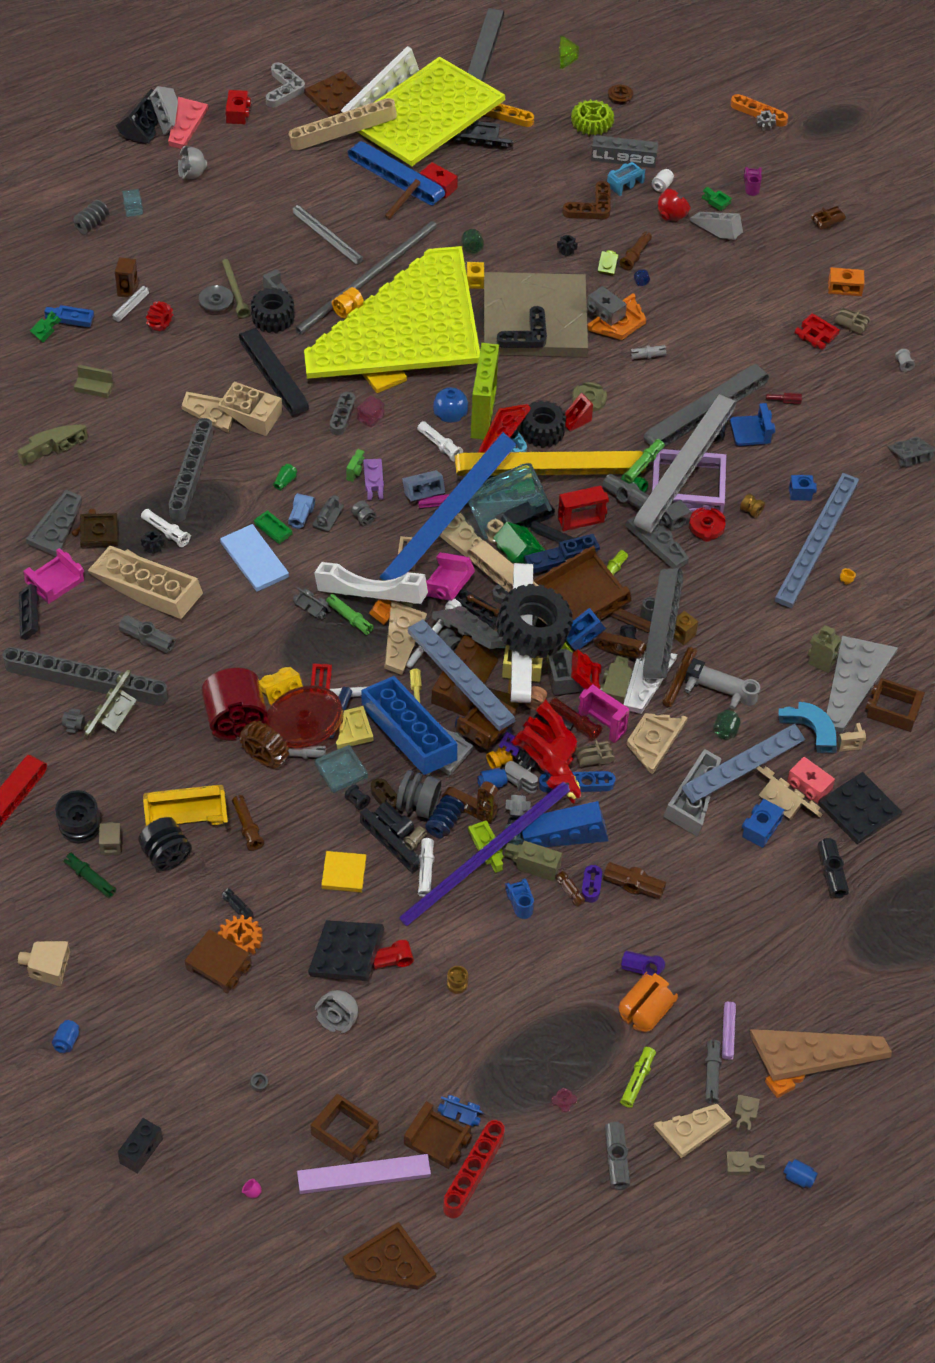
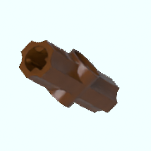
M612 862L607 864L603 879L622 885L629 893L638 894L641 892L658 899L662 898L666 887L665 881L648 876L641 868L631 867L628 869Z

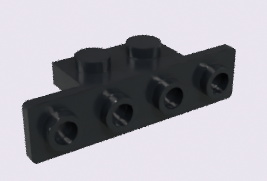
M475 121L469 125L466 134L458 133L451 138L455 142L467 140L471 144L482 142L486 146L497 144L502 148H509V146L514 144L513 140L498 138L500 124Z

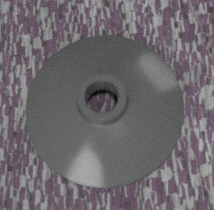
M220 285L206 287L199 294V303L203 308L210 311L224 310L233 302L232 292Z

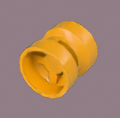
M506 746L499 747L496 752L491 751L486 754V759L491 769L501 768L507 762L513 761L510 751H505Z

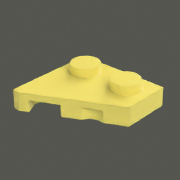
M364 707L344 710L343 722L340 726V733L336 742L337 749L374 741Z

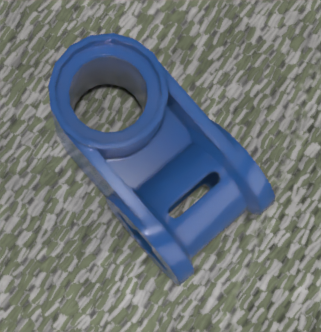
M526 878L522 879L521 882L513 884L505 883L508 899L511 901L517 917L521 919L530 918L533 914L534 898Z

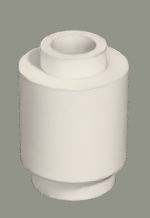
M664 169L652 180V186L656 191L664 192L673 182L674 175L672 171Z

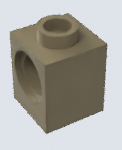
M108 822L100 824L99 847L101 855L121 854L122 833L120 823Z

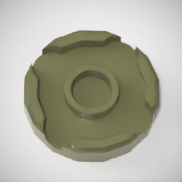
M586 382L583 385L576 386L573 390L572 401L574 402L580 393H583L593 403V412L599 411L606 404L607 393L599 384Z

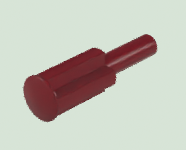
M767 394L766 399L783 400V403L801 404L802 394Z

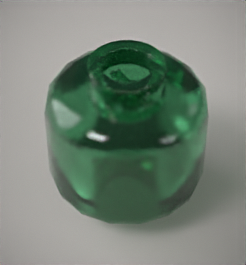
M469 229L463 233L461 242L466 252L476 254L483 249L484 240L478 230Z
M724 710L717 714L713 730L720 739L728 740L729 738L736 737L741 720L736 712Z

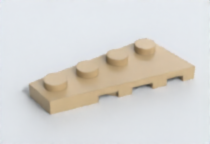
M392 601L385 669L403 674L416 643L409 635L408 628L422 619L425 621L426 613Z

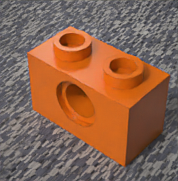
M830 268L828 294L862 296L864 270Z

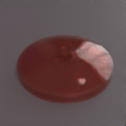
M321 686L298 687L284 693L271 705L267 712V725L283 737V741L287 743L286 746L288 748H307L325 741L337 731L343 720V707L339 697L330 689Z

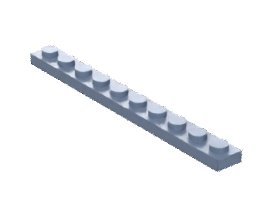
M842 473L777 593L775 602L789 608L793 607L859 483L858 478Z

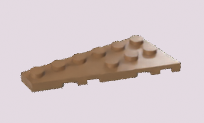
M750 1029V1037L773 1081L891 1058L892 1054L890 1047L882 1036Z

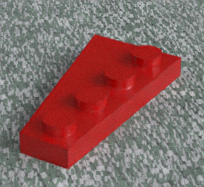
M523 404L499 408L478 453H485L502 432L511 437L531 410L530 406Z

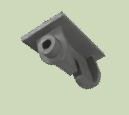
M333 495L329 497V500L326 501L314 521L313 527L330 531L344 508V505L339 504L338 496Z
M297 587L300 593L293 597L294 604L305 611L310 605L308 613L317 619H324L326 610L330 613L332 612L328 608L329 604L324 599H316L310 590L306 588L302 590Z

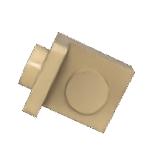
M856 723L853 733L846 732L839 735L837 743L839 751L862 749L863 741H866L865 730H862L860 723Z

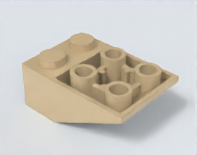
M234 382L219 402L218 407L250 431L267 436L282 414V399Z

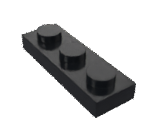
M33 584L28 585L19 592L20 638L27 640L38 631L37 586Z

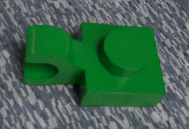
M709 187L703 190L705 194L701 198L709 201L710 205L720 211L724 210L731 203L732 198L720 190L714 192Z

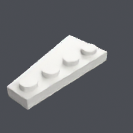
M646 652L642 658L636 659L624 705L630 709L629 711L642 714L664 679H645L643 665ZM671 653L668 672L676 661L677 654Z

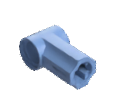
M298 493L295 495L293 510L288 519V523L293 528L300 529L304 527L309 513H312L314 509L315 497Z

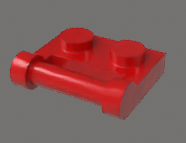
M579 649L573 652L571 677L584 689H588L593 684L601 690L599 685V674L602 671L601 664L593 663L589 656L583 654Z

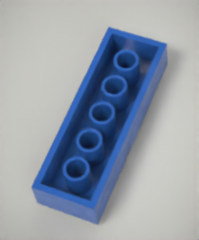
M395 676L361 690V701L364 710L423 775L457 761L458 743Z

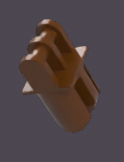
M838 206L827 210L822 207V211L814 213L811 219L815 220L816 225H819L821 230L825 228L830 230L831 225L844 221L846 216Z

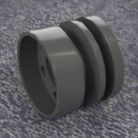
M408 770L398 789L396 809L403 811L406 807V812L410 814L416 806V815L429 819L436 809L442 780L428 776L424 783H422L421 773H417L415 776L414 771Z

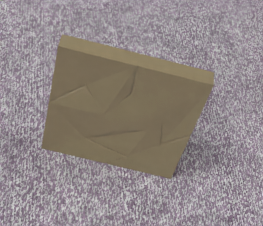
M484 272V343L497 344V334L501 331H530V308L540 306L545 310L546 345L541 348L499 347V355L587 357L588 331L585 274ZM540 325L534 326L537 329L542 328ZM521 337V338H518L519 341H525V340H526L525 338H522V337Z

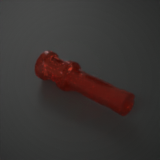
M556 697L550 701L549 704L558 714L574 723L576 729L587 734L589 739L595 740L602 731L600 724L596 725L590 721L588 716H581Z

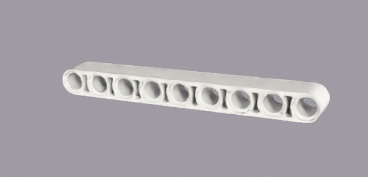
M514 563L513 589H517L521 585L533 584V564ZM521 615V618L526 623L532 625V615ZM512 651L511 702L531 703L532 658H529L528 655L521 656L519 652Z

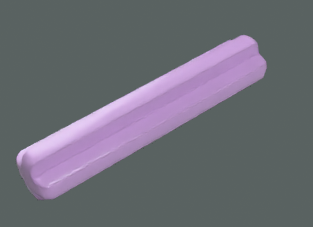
M729 1001L725 1002L722 1041V1058L724 1060H732L734 1056L736 1004Z

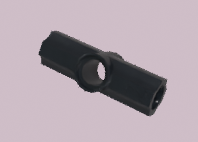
M824 838L818 842L824 867L823 875L827 879L831 896L843 898V896L849 894L843 870L844 861L839 855L836 841L832 838Z

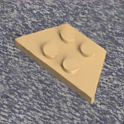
M645 713L628 738L627 746L651 774L654 773L679 735L688 717L681 716L680 719L670 718V715Z

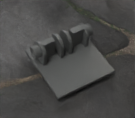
M912 437L907 441H897L887 446L901 457L899 465L903 467L930 461L934 457L933 452L935 448L919 437Z

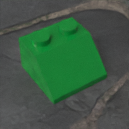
M506 522L493 537L497 542V547L507 554L506 558L513 564H525V555L545 551L528 528Z

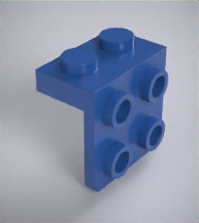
M767 403L759 404L758 415L732 417L730 419L736 445L771 444L772 434H775V424L771 422L772 413L771 410H768Z

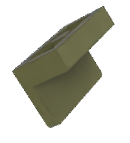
M78 365V379L74 385V392L109 398L114 386L112 372Z

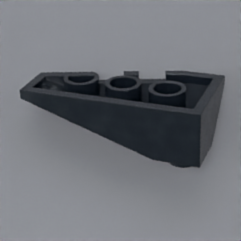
M152 88L115 125L126 139L149 143L155 136V126L158 124V120L150 99V95L154 91Z

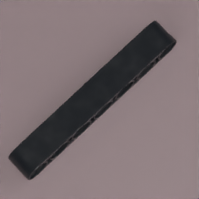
M257 328L239 333L241 345L275 394L282 399V404L289 414L295 416L309 410L307 399Z

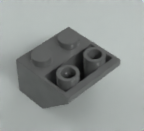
M560 649L555 654L547 655L546 668L553 695L584 690L571 677L573 652L567 649Z

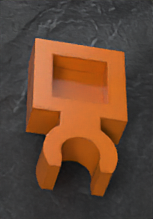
M378 599L369 614L384 625L390 617L392 601Z
M805 1075L775 1081L772 1080L771 1076H768L765 1079V1083L776 1098H779L795 1089V1083H801Z

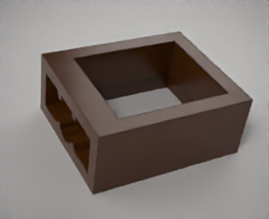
M880 678L879 684H874L871 695H874L873 699H868L865 708L869 710L867 718L911 732L925 692ZM882 694L912 704L908 716L876 706L880 695Z
M338 1093L310 1125L312 1136L352 1163L357 1157L360 1158L364 1154L368 1143L375 1141L379 1135V1121ZM340 1112L367 1129L352 1149L325 1131Z

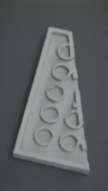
M842 636L826 713L832 720L836 732L843 733L853 718L854 713L861 706L865 697L868 696L884 669L889 665L892 657L897 653L898 647Z

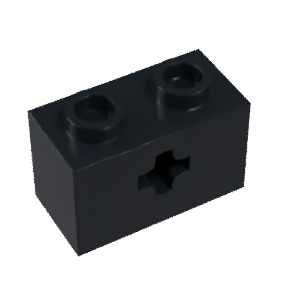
M142 1118L118 1150L119 1163L138 1174L163 1140L161 1128Z

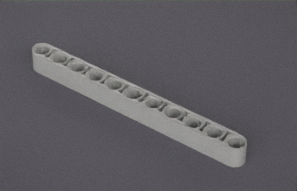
M721 394L718 395L637 513L633 523L634 526L650 533L653 531L733 413L736 406L735 400Z

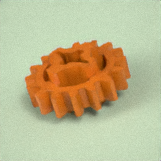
M241 915L240 919L233 916V921L225 920L226 926L220 925L218 935L252 954H255V948L260 949V942H263L262 928L258 926V921L252 923V917L246 920L244 915Z

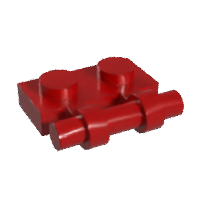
M812 313L802 322L801 327L804 329L802 330L797 327L794 333L803 341L807 340L812 343L813 347L823 350L826 344L822 341L830 343L839 335L840 329Z

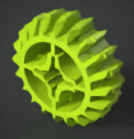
M591 99L589 101L584 100L583 103L579 102L578 105H575L571 114V121L577 132L582 131V134L586 133L588 136L590 134L602 135V133H607L608 130H611L614 124V112L612 107H608V104H603V101L598 102L597 99L595 101Z

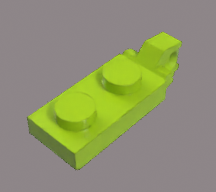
M487 821L468 827V832L478 851L495 838ZM502 848L485 861L486 864L491 863L495 873L503 871L501 859H504Z

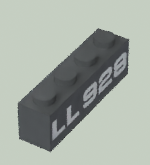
M594 135L591 161L615 164H629L633 162L637 166L655 168L658 142Z

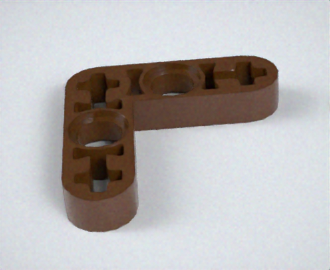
M606 181L596 183L595 203H565L562 211L564 217L574 219H608L611 209L610 184ZM599 199H606L607 201L602 202ZM587 209L590 210V212H584L582 210Z
M483 782L478 789L477 799L454 787H448L442 797L450 795L457 798L465 806L463 812L481 821L491 823L497 815L498 789L491 782Z

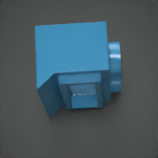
M631 162L623 164L616 171H610L607 178L610 189L621 196L624 184L627 183L630 189L634 187L635 179L643 184L646 169H641Z

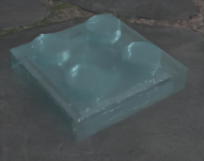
M350 745L315 760V766L333 793L368 778V772Z

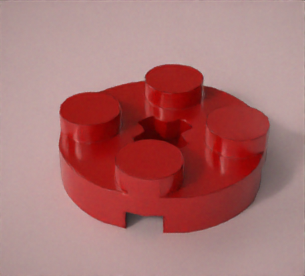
M705 507L696 509L691 514L689 522L691 532L705 542L720 537L724 533L726 526L725 516L715 508H711V510H705Z

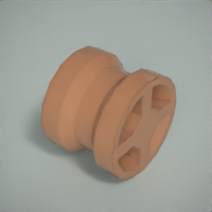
M538 686L531 687V703H525L526 706L536 710L542 701L547 698V692Z

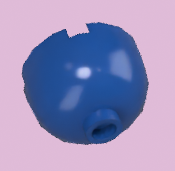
M449 387L442 389L435 396L433 404L435 416L437 417L438 415L444 422L460 421L461 417L466 416L468 413L466 395L457 388Z

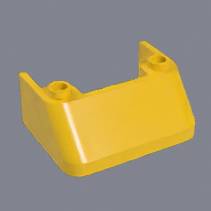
M223 785L143 794L146 826L163 817H172L177 824L206 820L211 822V825L228 822Z

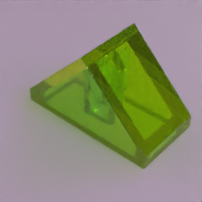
M560 36V69H563L578 59L579 46L566 37Z

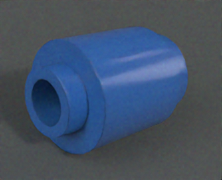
M495 768L480 771V776H477L478 785L480 787L483 782L488 781L497 788L503 787V785L507 784L505 769Z
M65 1020L60 1024L52 1040V1045L56 1051L65 1053L72 1050L79 1035V1025L71 1020Z
M794 1159L793 1162L789 1161L784 1169V1173L787 1174L786 1179L803 1188L808 1187L811 1189L818 1175L817 1172L813 1171L814 1168L797 1159Z

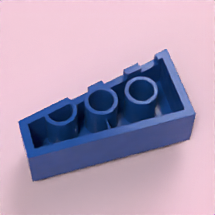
M598 801L543 813L522 830L524 841L543 847L609 841L605 820Z

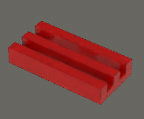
M313 664L310 698L314 699V696H317V699H321V697L329 699L332 665ZM320 669L318 691H314L316 670ZM324 669H327L326 690L322 691Z

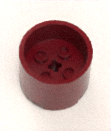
M228 668L214 673L203 683L201 691L212 734L217 738L234 741L250 722L261 721L263 724H267V710L259 678L253 671L245 668Z

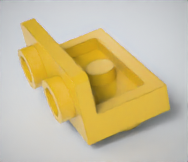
M284 667L279 672L273 675H266L259 680L261 690L266 694L270 705L304 690L299 673L291 667Z

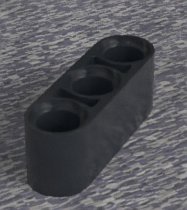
M539 496L506 511L501 516V521L504 524L510 522L529 528L533 521L541 523L551 518L555 513V509L545 496Z

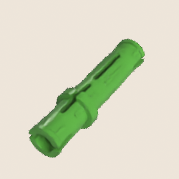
M656 439L624 474V478L630 483L633 482L645 467L656 459V455L665 447L664 443L660 439Z
M334 594L327 598L326 602L329 606L350 621V625L356 626L365 635L370 634L367 629L372 632L373 624L365 620L361 613H356Z

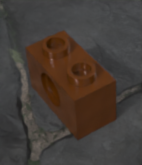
M121 257L118 259L115 279L117 296L130 298L137 290L136 259Z

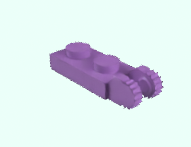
M364 459L367 498L372 500V491H378V497L381 500L383 499L384 491L382 460Z

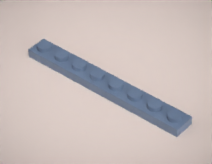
M424 619L408 628L409 635L499 731L515 722L513 714Z
M793 724L682 786V789L693 804L756 769L758 766L799 745L806 739L796 724Z

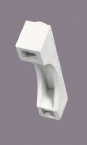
M321 562L314 572L318 591L411 602L414 604H421L428 594L425 574L407 572L403 576L392 580H371L355 575L339 564Z

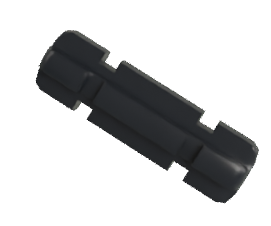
M230 888L222 892V898L229 902V905L238 915H244L246 920L249 917L253 918V911L250 908H246L247 905L237 895H234L235 893Z

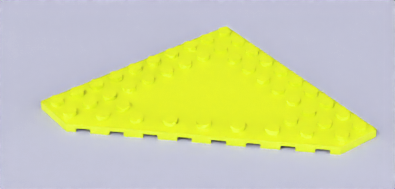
M462 246L426 250L424 256L420 259H415L409 264L408 269L399 272L394 277V280L383 285L375 296L371 295L367 298L359 309L355 308L347 315L344 321L340 320L332 327V331L328 334L324 333L316 340V344L312 347L308 346L304 350L307 379L478 363L480 349Z

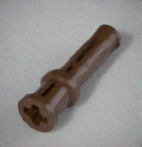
M644 231L635 245L626 251L625 257L620 259V266L624 270H631L634 267V263L640 259V253L652 239L650 232L646 235L647 231Z
M239 795L240 801L235 796L232 799V803L242 824L241 833L246 837V846L249 850H258L264 845V840L258 833L259 827L253 823L244 796Z

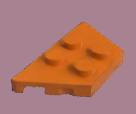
M632 293L622 300L627 304L626 316L610 326L600 317H597L587 324V330L623 340L646 324V317L641 311L640 304H637L635 300V294Z

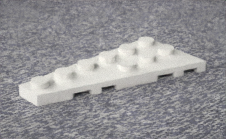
M407 46L341 112L343 113L375 102L417 73L419 68L412 49Z

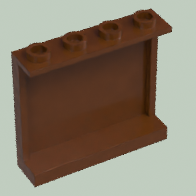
M594 545L584 549L575 557L567 559L558 567L552 568L546 574L534 579L536 584L544 585L547 589L552 588L556 594L560 593L563 596V600L568 602L569 608L572 610L573 620L589 608L601 620L632 601L628 587H623L596 554Z

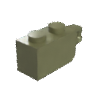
M824 625L818 634L813 635L810 642L812 646L807 654L810 656L808 664L827 673L830 672L837 660L842 641L835 634V629Z
M617 656L615 662L610 664L609 670L605 669L603 676L605 684L600 685L603 692L623 705L632 675V669L628 667V658Z
M524 841L522 845L507 843L504 856L513 859L517 863V868L520 871L553 882L561 867V852Z

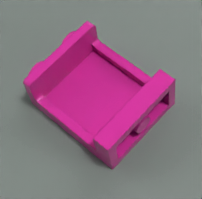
M60 548L56 550V558L36 571H33L30 567L23 571L25 583L37 586V594L48 604L84 581L83 567L79 563H75L71 556Z
M440 552L436 556L439 566L428 581H426L428 590L426 596L453 601L473 575L475 569L470 557Z
M593 684L588 689L582 691L579 696L578 718L583 720L586 715H591L610 728L609 740L616 743L627 731L630 709Z

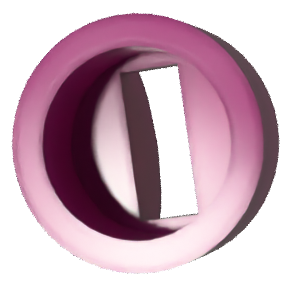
M253 1178L248 1180L242 1188V1193L252 1199L260 1196L262 1192L260 1184Z

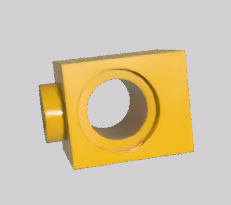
M467 262L469 289H484V262Z

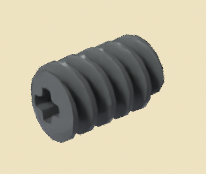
M95 200L88 207L80 211L79 214L75 215L73 222L76 229L81 234L86 235L88 231L92 230V227L95 228L110 213L102 201Z

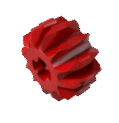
M155 301L153 305H150L149 311H147L146 324L153 330L164 331L172 321L173 308L163 301Z

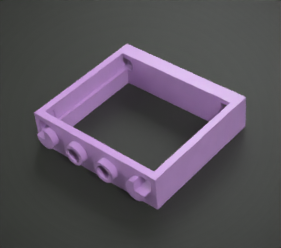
M662 449L656 455V459L653 461L652 491L659 481V464L671 465L680 452L679 450ZM705 453L696 467L720 469L719 497L677 494L671 504L682 500L692 513L698 508L705 507V510L715 508L723 514L725 505L726 454Z

